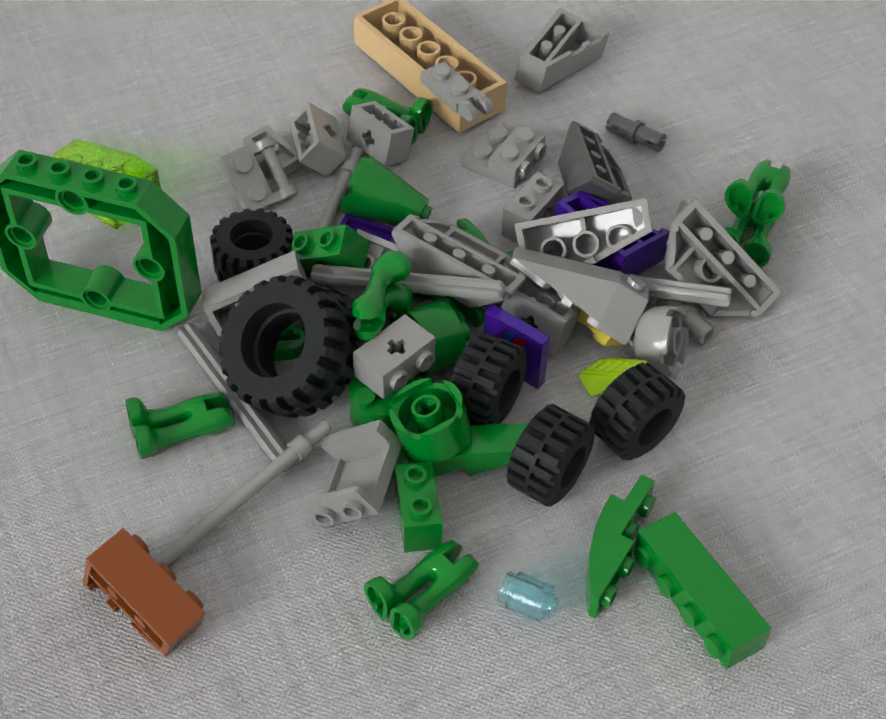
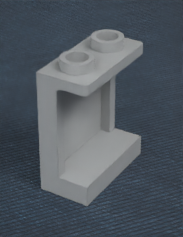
M381 419L326 435L321 447L335 459L323 494L303 499L301 508L322 527L379 514L402 446L397 435Z

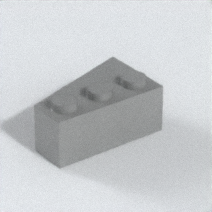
M559 8L521 54L514 80L540 93L602 58L610 32Z
M295 250L202 290L203 310L218 336H224L221 335L223 324L227 325L231 317L228 313L232 306L237 307L241 302L239 298L247 290L252 292L255 284L263 280L270 282V278L279 275L285 277L293 275L309 280ZM300 319L294 323H303V320Z

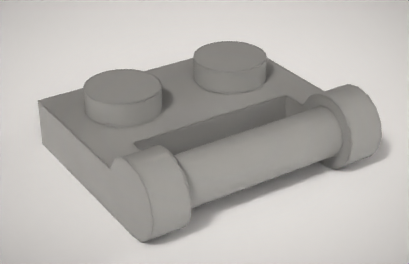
M272 137L263 138L252 145L221 156L219 160L243 209H266L298 194L295 185L290 184L273 149L275 144ZM263 154L279 191L272 193L255 158L256 155Z

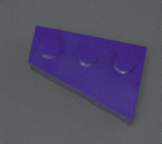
M580 190L557 202L555 216L612 204ZM652 228L653 231L593 265L620 271L624 274L638 275L664 260L669 230L661 228L657 231Z

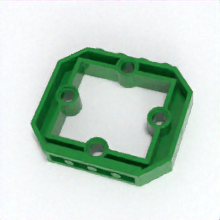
M20 149L0 164V266L3 272L37 300L157 331H163L190 315L202 293L190 215L152 180ZM33 200L61 206L64 210L74 215L90 213L140 225L144 243L134 257L132 265L135 271L143 278L150 280L152 285L124 278L120 271L109 265H99L95 270H90L50 260L43 235L52 223V216L44 206L33 202Z

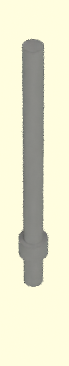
M353 147L348 159L342 163L338 172L339 180L317 228L332 226L341 206L343 196L346 195L349 188L348 182L363 156L364 151L362 148Z
M322 419L303 436L297 435L287 444L288 448L160 553L154 560L158 564L163 562L168 567L292 463L297 459L302 461L313 452L312 447L332 431L329 423Z

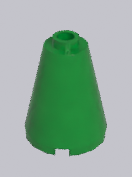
M367 154L358 162L348 182L350 186L348 195L350 197L344 195L340 211L344 214L397 225L409 214L419 216L420 219H429L432 207L428 206L429 199Z

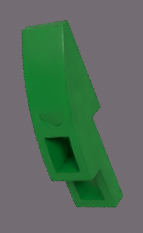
M642 474L625 500L612 494L610 495L597 521L591 542L586 573L588 615L593 618L597 617L603 606L609 608L612 605L619 589L616 584L620 578L626 580L629 577L636 563V559L632 557L635 543L633 540L639 529L637 522L641 516L645 518L649 516L656 502V498L652 496L655 481Z

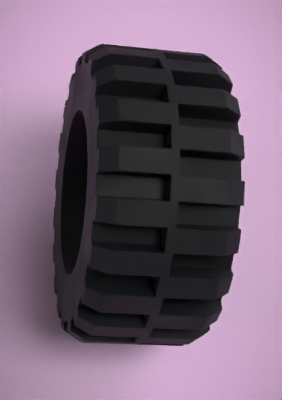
M274 276L269 279L270 282L263 280L255 284L252 292L247 290L239 298L241 302L237 307L232 306L228 313L231 317L227 325L223 324L221 331L224 339L223 343H219V355L223 356L224 361H221L220 365L223 375L228 376L226 379L227 385L231 391L237 393L238 398L243 402L287 418H297L300 415L307 417L315 414L317 408L324 410L333 403L331 398L334 395L339 397L346 389L344 383L347 378L352 379L354 369L352 368L353 352L358 349L356 342L360 341L352 326L356 319L352 311L347 309L346 303L331 291L298 276ZM302 319L305 326V343L302 353L288 371L278 376L274 365L276 344L288 326Z

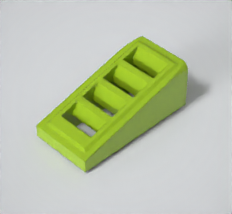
M601 358L580 371L578 376L589 395L594 397L602 394L609 384L627 369L639 363H647V360Z

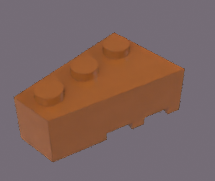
M122 528L86 558L83 585L90 591L96 586L110 597L106 601L107 606L114 612L121 609L133 621L131 627L166 657L201 625L205 616V612L202 610L204 606L192 591L188 590L185 592L175 582L176 576L165 563L160 562L158 564L148 554V546L138 535L134 534L131 536Z

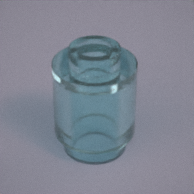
M509 571L501 584L498 600L505 603L507 609L542 622L545 616L549 618L553 616L559 602V595L554 594L555 585L521 571L517 574Z

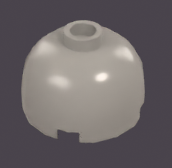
M657 306L647 310L640 317L629 339V345L634 348L636 358L638 360H647V362L654 365L663 374H678L680 371L674 368L676 362L684 364L686 358L689 327L682 326L681 317L688 318L683 307Z

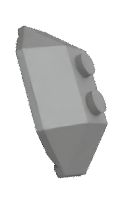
M693 198L671 221L665 270L676 281L722 286L732 289L731 303L727 308L698 304L708 316H761L782 293L775 283L696 198Z
M409 214L392 231L391 235L400 252L407 255L412 262V273L501 280L505 284L504 298L502 300L509 299L525 282L526 276L510 264L511 257L452 224L432 219H420L419 216ZM452 297L470 308L498 302L494 300Z

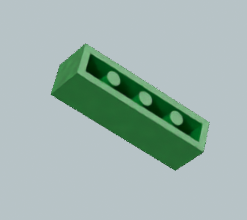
M676 512L638 530L633 551L636 561L655 578L660 592L663 596L670 598L680 610V615L685 624L696 630L703 639L706 650L713 658H718L722 665L728 669L765 647L772 628Z

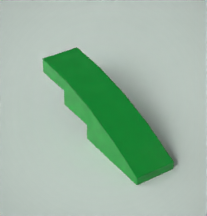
M528 424L471 426V444L469 447L461 450L452 458L434 465V476L465 468L471 476L508 465L513 449ZM400 449L395 465L418 463V461L409 458ZM395 467L391 479L395 478Z

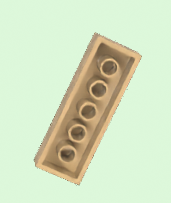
M387 0L354 15V43L416 97L431 100L433 111L458 133L505 110L507 82L406 0ZM445 61L479 92H484L491 99L494 108L493 112L484 115L477 110L478 119L473 122L467 121L459 113L456 114L421 83L420 72Z

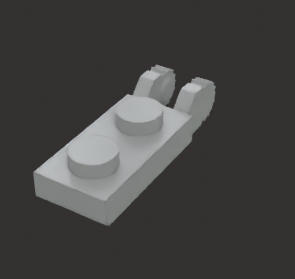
M445 61L420 72L421 83L456 114L459 113L467 121L473 122L478 119L477 110L484 115L493 112L494 108L491 99L484 92H479Z

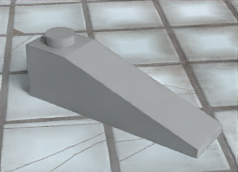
M647 198L514 224L518 247L591 265L653 231ZM526 276V278H527L528 280H530V281H532L533 283H535L533 280H531L529 277Z
M516 247L513 251L510 261L511 265L542 288L550 289L553 287L557 290L556 292L564 305L568 308L573 306L579 307L590 315L587 319L589 324L621 344H627L648 303L649 288L646 287L647 285L642 279L632 274L627 276L620 271Z

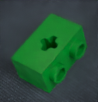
M344 224L294 232L290 252L295 250L306 274L310 277L312 267L316 264L365 268L370 242Z
M432 461L395 465V495L404 553L436 549L442 545L443 523Z

